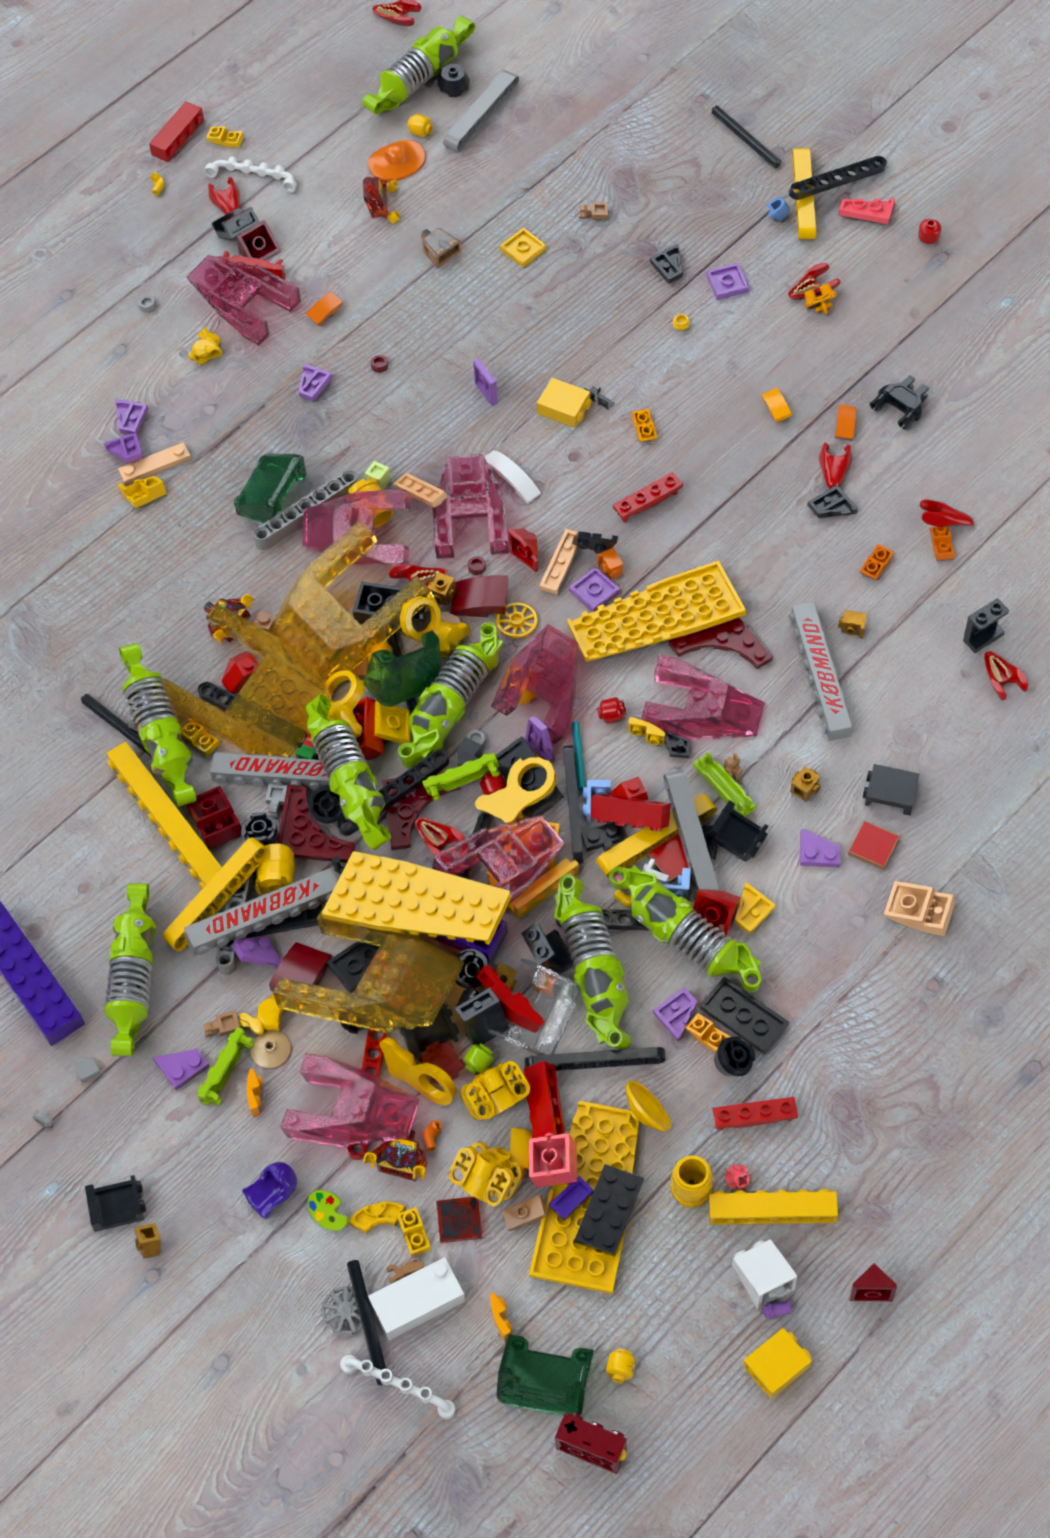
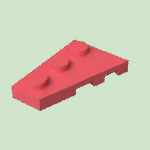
M889 198V201L874 199V201L867 202L863 199H842L838 215L888 224L895 198Z

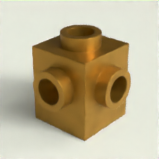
M438 572L434 580L430 581L427 591L433 592L434 599L438 604L447 605L448 601L453 599L456 588L455 578Z
M804 766L800 772L797 771L794 774L790 792L807 802L811 795L817 794L821 787L819 784L820 775L816 771Z
M498 963L495 971L499 978L502 977L504 979V984L513 991L517 980L514 978L518 970Z

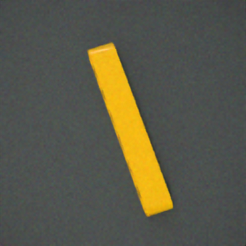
M793 148L792 163L795 183L812 177L810 148ZM794 189L796 193H801L798 189ZM814 195L795 200L798 240L816 239Z
M705 793L693 798L700 823L710 818L717 811V807ZM670 812L669 827L662 828V831H651L650 827H645L601 854L596 859V863L606 877L609 878V873L613 868H628L646 857L648 851L678 834L673 812Z
M255 838L246 840L165 930L163 940L175 951L185 949L188 946V942L184 936V927L214 916L259 867L264 856L268 855L267 847Z

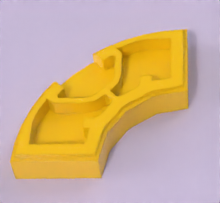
M388 1201L370 1206L367 1205L358 1210L350 1218L348 1224L365 1234L378 1225L389 1224L396 1226L398 1223L396 1214L405 1211L406 1206Z

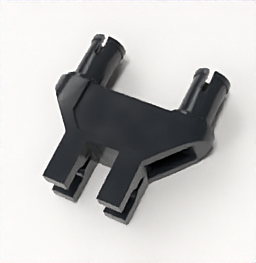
M909 375L901 383L883 386L878 391V396L869 405L874 411H878L887 402L905 413L898 420L899 427L905 430L913 421H918L921 418V403L928 396L926 392L929 390V387L923 384L914 392L912 390L914 388L912 383L915 381V378Z

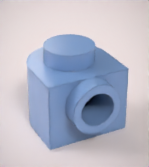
M777 197L767 204L770 209L768 213L773 220L777 219L780 222L790 213V207L781 197Z

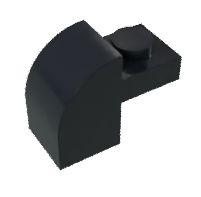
M465 737L457 749L458 767L467 761L479 759L483 755L482 745Z

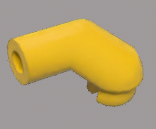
M154 172L150 176L155 185L152 193L155 196H159L165 186V181L161 175Z
M617 890L613 897L624 906L631 907V895L627 896L621 890Z

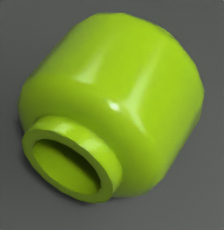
M481 1043L480 1045L474 1044L464 1056V1061L467 1063L465 1068L474 1075L476 1072L482 1074L493 1063V1052Z

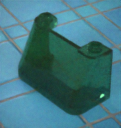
M264 454L261 456L257 467L242 492L234 500L236 514L264 524L275 517L278 511L281 512V503L293 482H298L299 479L303 480L306 476L304 457L298 454Z
M433 631L426 632L421 636L420 641L424 647L399 657H395L388 650H379L372 653L363 685L382 706L393 707L418 697L426 687H430L433 682H436L435 678L439 676L441 671L439 638Z
M508 1334L498 1371L497 1399L506 1405L563 1416L565 1413L581 1415L594 1350L576 1348L573 1350L571 1358L529 1350L527 1339L522 1336Z

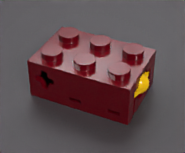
M565 1413L555 1435V1448L617 1475L621 1463L627 1455V1438L619 1431L612 1430L610 1432L603 1429L604 1426L597 1422H586L582 1416L576 1413H571L570 1415Z

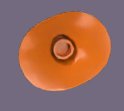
M403 140L394 142L378 149L369 157V170L374 177L382 181L401 180L421 169L425 162V153L421 145L415 141Z

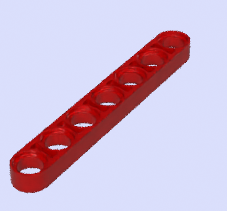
M379 1025L372 1026L369 1029L366 1039L347 1146L348 1154L354 1160L363 1159L368 1148L384 1056L379 1043L386 1038L385 1029ZM376 1031L383 1034L379 1040H374L371 1037ZM372 1050H377L380 1053L375 1059L368 1056ZM368 1069H374L376 1075L367 1077L365 1072ZM369 1087L373 1090L370 1096H363L361 1093L364 1088ZM361 1107H368L370 1111L367 1115L362 1116L358 1113ZM358 1126H364L366 1132L358 1135L355 1133V1129ZM360 1145L363 1147V1150L360 1154H353L351 1152L352 1147Z

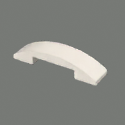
M493 450L480 460L491 472H497L516 490V495L526 504H529L541 495L540 490L528 475L502 453Z

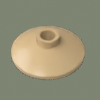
M266 1031L263 1035L257 1036L253 1040V1048L250 1049L253 1061L265 1069L280 1067L288 1060L291 1053V1045L288 1038L278 1031ZM268 1045H273L271 1049L266 1048Z

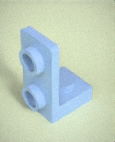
M587 780V787H583V799H587V804H583V816H587V822H591V796L609 794L611 792V780Z
M683 868L682 875H678V885H662L678 897L689 898L691 868Z

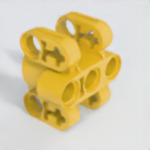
M507 1061L475 1076L472 1083L461 1087L459 1095L473 1119L486 1120L491 1119L524 1099L529 1094L530 1086L519 1066L513 1061ZM516 1084L520 1088L519 1094L514 1090ZM471 1089L474 1090L472 1096H470L469 1092H471ZM481 1105L485 1108L484 1115H481L479 1112Z
M478 1141L471 1146L459 1150L448 1176L453 1184L462 1187L471 1196L485 1201L490 1206H497L516 1194L524 1177L525 1169L521 1163H511L509 1161L511 1154L507 1150L500 1147L489 1148L485 1142ZM481 1147V1152L478 1153L476 1148ZM516 1168L518 1175L514 1176L511 1169ZM456 1169L461 1170L464 1176L462 1180L456 1179L454 1175ZM490 1194L499 1200L497 1202L491 1200Z

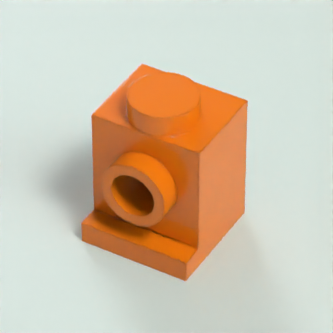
M614 548L597 554V565L601 567L604 574L608 575L610 580L623 575V563Z

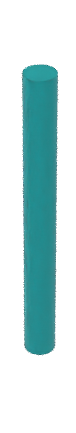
M573 721L571 724L578 790L583 791V787H586L580 727L578 721Z

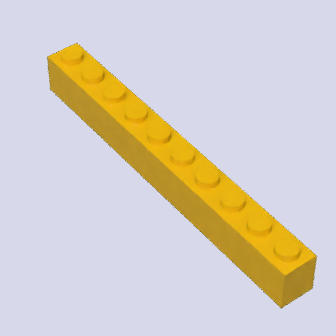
M123 742L106 753L109 768L112 771L116 770L118 773L117 778L121 784L125 783L128 786L126 789L130 796L137 798V804L142 811H147L149 821L152 824L156 823L161 837L168 839L167 843L173 852H178L180 862L183 865L187 864L190 868L188 869L193 879L197 878L199 880V886L202 890L222 868L127 742Z

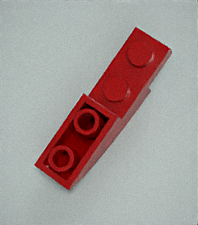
M488 964L484 966L477 975V978L486 989L491 988L501 1003L506 1018L526 1030L537 1033L545 1023L541 1015L532 1008L529 1000L520 992L513 995L510 988L500 980L494 969Z

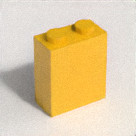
M551 378L537 401V414L575 428L578 422L583 420L585 410L591 406L590 391Z
M784 1328L743 1360L745 1370L771 1400L807 1371L812 1364L810 1353L805 1348L801 1349L796 1343L797 1339L793 1333L787 1332Z

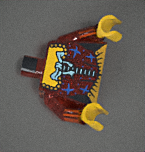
M379 177L364 178L363 197L372 218H388L393 224L400 220V213L395 210L391 214L388 211L387 189L389 192L396 191L399 188L395 186L398 184L397 180L394 179L387 183L386 180H381Z
M245 594L242 598L228 600L221 598L216 605L207 602L204 606V611L208 613L206 619L211 637L217 640L219 644L222 643L221 640L223 638L230 643L251 617L247 608H251L250 602L255 601V599L249 594Z
M408 1128L404 1129L402 1137L391 1136L389 1140L384 1141L374 1151L366 1153L363 1160L364 1165L370 1162L371 1168H374L377 1162L378 1172L416 1181L417 1176H422V1180H425L428 1166L425 1152L420 1149V1143L413 1141L416 1132Z

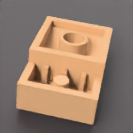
M895 881L884 917L919 931L945 937L954 910L955 899L951 894L934 892L933 887Z

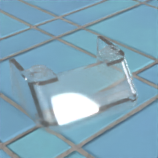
M521 958L520 962L535 969L532 975V984L540 989L533 1009L541 1015L545 1023L537 1033L526 1030L516 1024L509 1027L506 1035L489 1029L488 1033L536 1055L554 1054L580 997L581 987L578 983L540 964Z

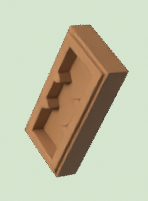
M540 1195L502 1210L508 1231H513L547 1217L544 1201Z

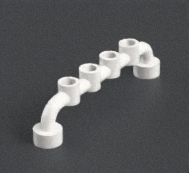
M229 157L228 161L217 160L213 163H208L204 169V174L209 178L216 177L218 167H226L229 171L238 169L245 174L254 172L261 177L270 175L277 180L286 178L282 188L289 193L294 192L297 186L293 175L285 172L282 166L277 165L275 169H269L268 164L264 162L260 163L258 167L253 166L251 160H245L242 164L238 163L235 157Z
M346 1355L341 1359L340 1366L345 1374H353L357 1369L361 1370L364 1376L371 1375L380 1379L383 1385L391 1384L399 1388L403 1394L410 1393L419 1397L422 1403L430 1402L438 1406V1414L442 1419H451L455 1415L454 1403L432 1394L431 1389L428 1387L419 1388L412 1385V1381L409 1378L399 1379L393 1376L389 1369L380 1370L375 1368L370 1360L360 1361L352 1355Z

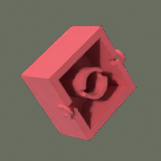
M547 1133L545 1137L529 1139V1178L537 1188L577 1182L576 1142L569 1133L559 1135Z

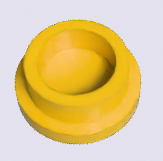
M678 314L673 319V327L677 330H686L690 326V320L685 314Z

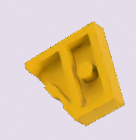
M746 882L735 917V924L750 935L776 908V904Z

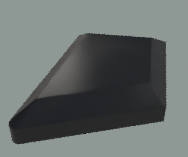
M664 730L669 756L689 758L690 739Z

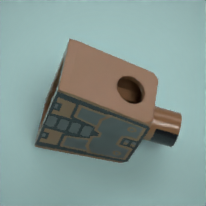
M438 228L433 232L425 229L421 233L423 251L436 268L461 252V240L442 228Z

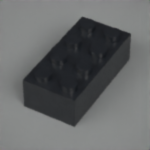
M361 581L353 608L354 624L384 629L391 626L394 630L402 631L400 614L404 604L418 596L427 597L429 594L434 598L433 592ZM422 604L415 608L411 621L414 630L417 632L425 630L431 620V611L426 604Z

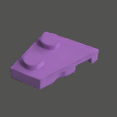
M304 364V373L301 376V385L299 386L298 393L300 397L314 402L332 380L333 376L331 372Z
M116 399V412L120 433L129 435L136 432L138 434L149 409L148 405Z
M136 432L104 443L107 451L127 464L144 458Z
M532 716L528 719L525 740L536 754L552 764L555 762L548 728L543 721Z
M801 829L800 866L839 867L840 846L805 829Z
M267 936L235 940L232 944L240 961L255 963L263 967L265 964L273 965L275 970H277L281 963V959Z
M684 987L653 1009V1014L676 1041H679L697 1006V1001Z
M198 1049L153 1058L175 1090L210 1067Z

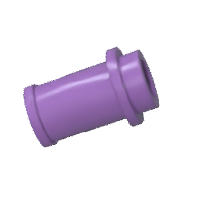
M789 1300L773 1304L767 1302L766 1305H763L764 1316L770 1320L775 1316L791 1314L792 1312Z

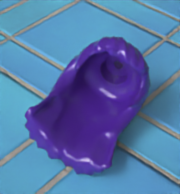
M275 1162L267 1166L260 1177L250 1186L243 1188L242 1192L251 1207L262 1218L266 1219L273 1208L286 1201L294 1193L297 1187V1176L288 1164Z

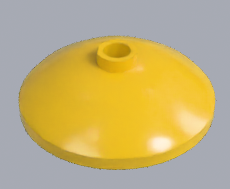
M630 1080L626 1084L625 1091L628 1105L632 1111V1117L648 1128L659 1132L669 1131L672 1128V1123L659 1100L641 1083Z

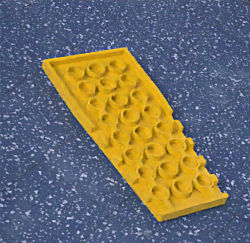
M718 560L646 586V590L640 593L636 590L630 593V597L623 600L619 597L614 600L613 604L606 607L602 604L597 607L598 610L589 614L585 611L581 613V617L572 621L568 618L567 623L585 661L589 662L710 628L745 616L746 609Z
M353 851L321 914L324 919L376 930L398 933L401 930H405L413 935H418L420 932L428 933L429 937L443 935L451 940H455L458 937L465 938L467 942L480 940L490 944L511 899V894L508 890L406 861Z
M579 1101L569 1133L576 1142L577 1177L580 1176L594 1190L604 1164L633 1174L639 1122L632 1117V1111ZM571 1183L553 1185L545 1205L547 1217L541 1219L529 1277L613 1295L626 1229L615 1257L575 1243V1237L592 1195L563 1221L549 1207V1203Z

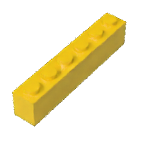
M806 1189L798 1190L797 1192L778 1190L771 1193L765 1190H758L755 1193H746V1191L742 1190L735 1191L734 1193L715 1191L713 1194H709L708 1199L709 1225L837 1223L838 1218L836 1191L821 1189L818 1192H810Z

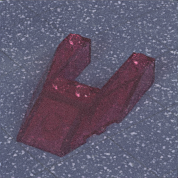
M207 255L187 276L189 282L224 320L244 338L258 346L269 336L267 321L244 309L256 294L289 312L301 302L298 287L258 265L252 267L245 265L244 262L238 261L234 263L229 262L225 258Z
M484 455L447 456L437 488L445 491L448 497L435 508L432 507L436 559L454 557L452 519L488 516L491 555L509 553L504 494L501 492L499 484L494 478Z
M407 490L359 491L303 509L302 545L355 565H409L408 546L374 544L375 510L410 511L411 492Z
M547 624L510 661L491 707L507 716L517 708L524 690L527 689L551 704L544 721L548 728L551 743L556 744L563 739L571 723L576 696L578 642Z
M659 654L655 666L654 681L690 689L685 709L646 701L641 720L655 725L662 731L667 730L693 740L708 737L720 739L723 736H733V738L757 736L765 702L679 658Z
M542 816L519 820L515 824H501L497 828L488 830L484 828L434 856L432 869L457 876L482 862L498 881L493 886L510 891L511 899L508 903L509 905L531 886L564 847L565 843Z
M305 1053L299 1070L305 1081L340 1087L331 1116L286 1109L280 1128L288 1138L339 1147H348L349 1145L359 1143L365 1145L380 1140L386 1142L408 1138L419 1104L418 1098L366 1070L325 1056Z

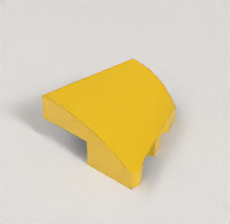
M156 476L134 480L133 485L125 487L123 483L117 485L118 489L135 509L167 494L163 481Z
M511 1128L510 1162H519L525 1170L529 1171V1139H532L533 1133L524 1129Z

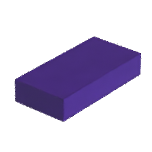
M578 1176L577 1182L571 1183L549 1203V1207L565 1221L593 1194L594 1190Z

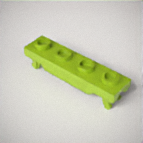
M707 752L702 759L699 757L693 762V767L726 804L729 800L736 804L733 810L745 817L756 809L752 799L745 794L744 790L728 772L711 757L710 752Z
M495 753L484 754L479 759L467 761L462 766L450 768L444 773L430 776L422 782L427 793L434 797V801H438L440 799L439 791L441 790L450 791L484 777L488 771L494 777L499 776L497 768L500 765Z
M237 1027L234 1033L232 1032L229 1035L227 1045L219 1052L215 1066L209 1069L208 1078L204 1084L200 1085L197 1096L201 1104L208 1106L211 1102L217 1106L220 1105L221 1100L216 1092L223 1089L241 1058V1048H253L254 1044L251 1037L247 1038L244 1035L243 1029Z

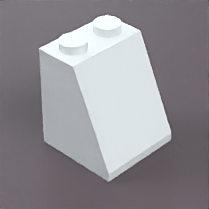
M771 1239L766 1242L764 1240L759 1241L753 1245L752 1249L748 1251L742 1250L734 1255L732 1266L757 1309L766 1305L767 1302L771 1303L795 1290L797 1275Z

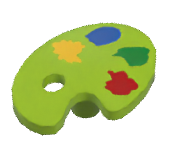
M316 1190L309 1195L308 1209L319 1225L326 1229L337 1231L345 1228L348 1224V1217L337 1212L338 1205L342 1203L337 1195L327 1190ZM331 1216H333V1217L335 1218V1221H334V1222L331 1221V1219H330Z

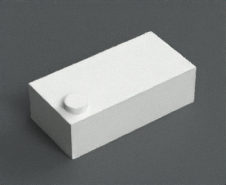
M445 1257L368 1296L370 1305L388 1341L465 1302L464 1293Z

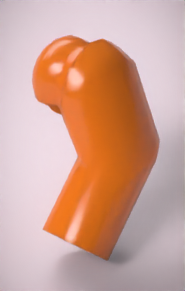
M438 1120L430 1122L423 1131L427 1151L436 1149L434 1139L442 1129V1124Z

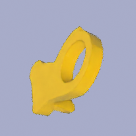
M429 594L427 597L418 596L412 598L402 607L400 614L402 631L410 639L431 648L436 657L447 658L450 652L454 651L460 645V642L471 633V629L466 623L454 624L442 621L438 603ZM426 604L431 611V621L425 630L417 632L412 626V613L419 605Z
M338 671L325 682L321 694L325 695L331 703L328 716L333 719L347 721L357 739L362 734V725L357 722L353 709L364 694L365 682L360 681V678L350 671ZM350 680L351 688L348 694L343 699L333 702L332 694L334 689L341 682Z
M531 757L522 761L520 758L509 771L507 787L490 795H481L475 801V806L479 811L489 813L508 825L515 824L517 819L522 822L525 820L522 815L523 809L551 794L556 785V772L548 760L546 761L540 757ZM533 767H541L546 770L547 778L541 788L535 791L522 789L521 779L526 771Z
M390 1037L385 1038L379 1043L388 1066V1071L394 1078L406 1082L424 1097L438 1105H449L457 1095L454 1082L444 1070L430 1063L417 1065L418 1060H415L413 1054L401 1048ZM426 1075L435 1078L441 1084L445 1092H442L436 1089L433 1085H431L430 1082L427 1080Z

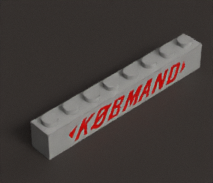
M814 602L793 605L789 614V621L795 628L793 629L794 638L799 641L798 651L804 658L803 668L809 674L807 676L808 684L810 687H813L812 697L813 701L818 704V717L823 720V733L827 734L829 741L851 737L852 724Z
M214 752L210 771L213 782L219 784H252L259 787L263 785L268 786V784L306 786L308 789L315 790L320 786L329 785L330 783L321 760Z
M329 868L184 927V936L194 956L206 954L212 948L217 946L223 947L229 941L242 939L251 932H259L268 925L278 924L285 918L298 916L302 911L317 908L320 904L328 901L337 884V880Z

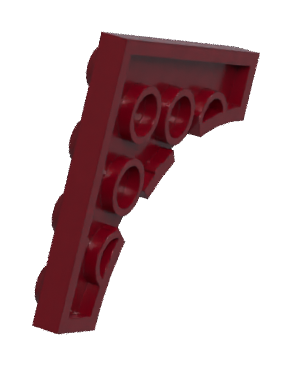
M740 617L695 633L668 640V645L678 657L701 650L703 647H714V649L728 651L729 649L739 653L741 657L749 661L756 669L761 668L773 659V656Z
M445 771L437 773L436 776L444 773ZM396 778L382 780L383 787ZM407 778L404 784L411 785L414 779ZM423 784L386 810L388 828L391 835V850L411 848L410 840L413 825L421 811L434 800V797L427 793ZM461 786L450 791L441 790L439 794L441 796L451 791L460 790ZM392 789L389 791L388 795L395 796L397 795L398 790Z
M288 785L276 844L288 846L294 853V858L332 862V858L338 856L341 863H347L352 852L355 850V843L343 841L325 834L309 813L307 787Z

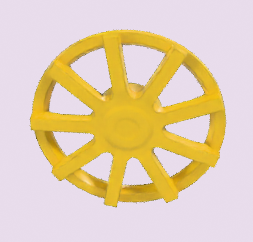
M519 602L506 605V608L513 607V613L509 614L506 611L504 615L509 619H500L501 614H497L496 624L500 633L512 639L528 637L537 628L538 617L535 610L529 605ZM516 605L524 606L523 610L517 612ZM527 609L531 610L533 614L524 617ZM534 618V624L525 622L526 620ZM500 623H510L505 628H502ZM523 625L531 627V629L526 632ZM511 627H514L512 634L506 632ZM517 628H520L523 633L516 634Z

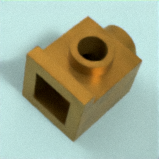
M844 610V616L839 618L838 628H842V633L859 635V638L863 639L867 613Z
M156 1223L135 1227L134 1230L137 1236L135 1238L136 1249L140 1251L143 1259L159 1256L161 1239Z

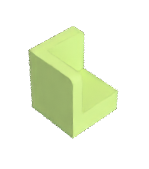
M376 461L364 473L366 481L370 480L369 477H374L383 491L391 482L389 467Z

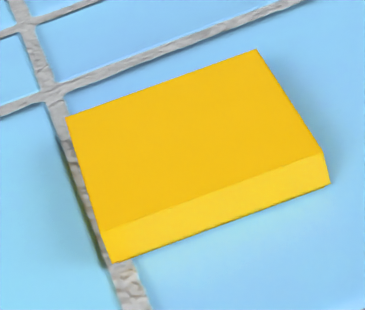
M523 227L499 246V250L523 268L547 250V245Z
M376 701L374 736L400 744L411 743V730L408 725L409 710Z

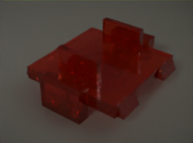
M438 1041L425 1048L426 1054L419 1058L421 1064L430 1063L444 1070L452 1080L459 1077L458 1072L464 1069L466 1065L462 1058L459 1059L453 1050L454 1046L451 1041H447L442 1045ZM430 1076L434 1083H439L435 1078Z

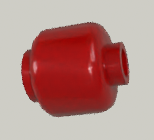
M935 219L923 220L919 225L918 237L920 241L925 244H933L939 240L941 224Z
M613 697L601 701L600 708H597L599 719H603L605 723L610 724L623 720L624 715H626V708L623 700L620 701L619 698Z
M488 772L479 783L484 795H490L507 787L501 773H499V776L494 777L491 772Z

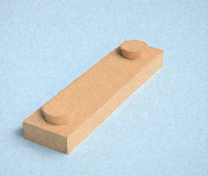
M183 442L136 462L119 467L118 471L124 484L127 485L134 482V480L145 478L191 460V457Z
M405 473L393 483L397 490L434 508L448 497L445 491L408 473Z
M565 529L539 585L540 590L557 595L578 550L577 545L572 544L573 537L578 532Z

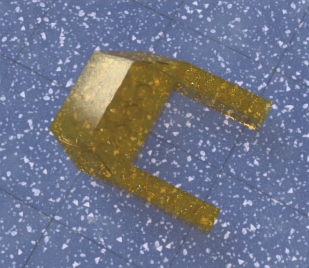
M361 520L304 569L284 599L267 635V638L311 684L328 679L338 671L351 672L376 647L385 642L401 627L400 614L405 603L418 596L427 597L428 594L434 598L429 587L416 576L362 625L336 601L325 587L377 542L372 531ZM426 604L419 605L417 608H415L414 612L412 613V616H414Z
M218 603L208 616L212 627L217 630L222 629L226 635L264 656V658L225 713L164 678L163 685L166 687L165 691L168 692L173 710L190 720H194L208 731L249 755L266 754L267 756L280 755L281 757H291L298 747V743L303 740L309 731L307 728L309 715L306 711V705L320 694L325 695L329 701L333 696L310 660L278 637Z
M323 907L317 917L322 934L380 946L354 993L281 977L273 991L275 1001L280 1009L381 1032H394L395 1028L401 1027L412 1029L417 1026H431L461 972L464 962L436 939L429 937L425 933L419 932L418 935H413L405 930H401L400 933L383 931L324 919L321 914L324 909Z

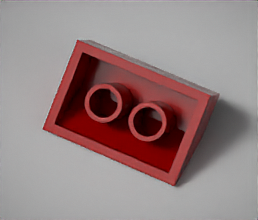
M368 696L359 701L353 709V713L357 722L362 725V734L356 741L364 755V759L372 760L383 754L384 739L374 736L375 702L377 700Z

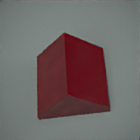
M265 220L236 236L239 253L243 257L265 260L281 250Z
M873 1263L853 1283L849 1301L893 1302L897 1284Z

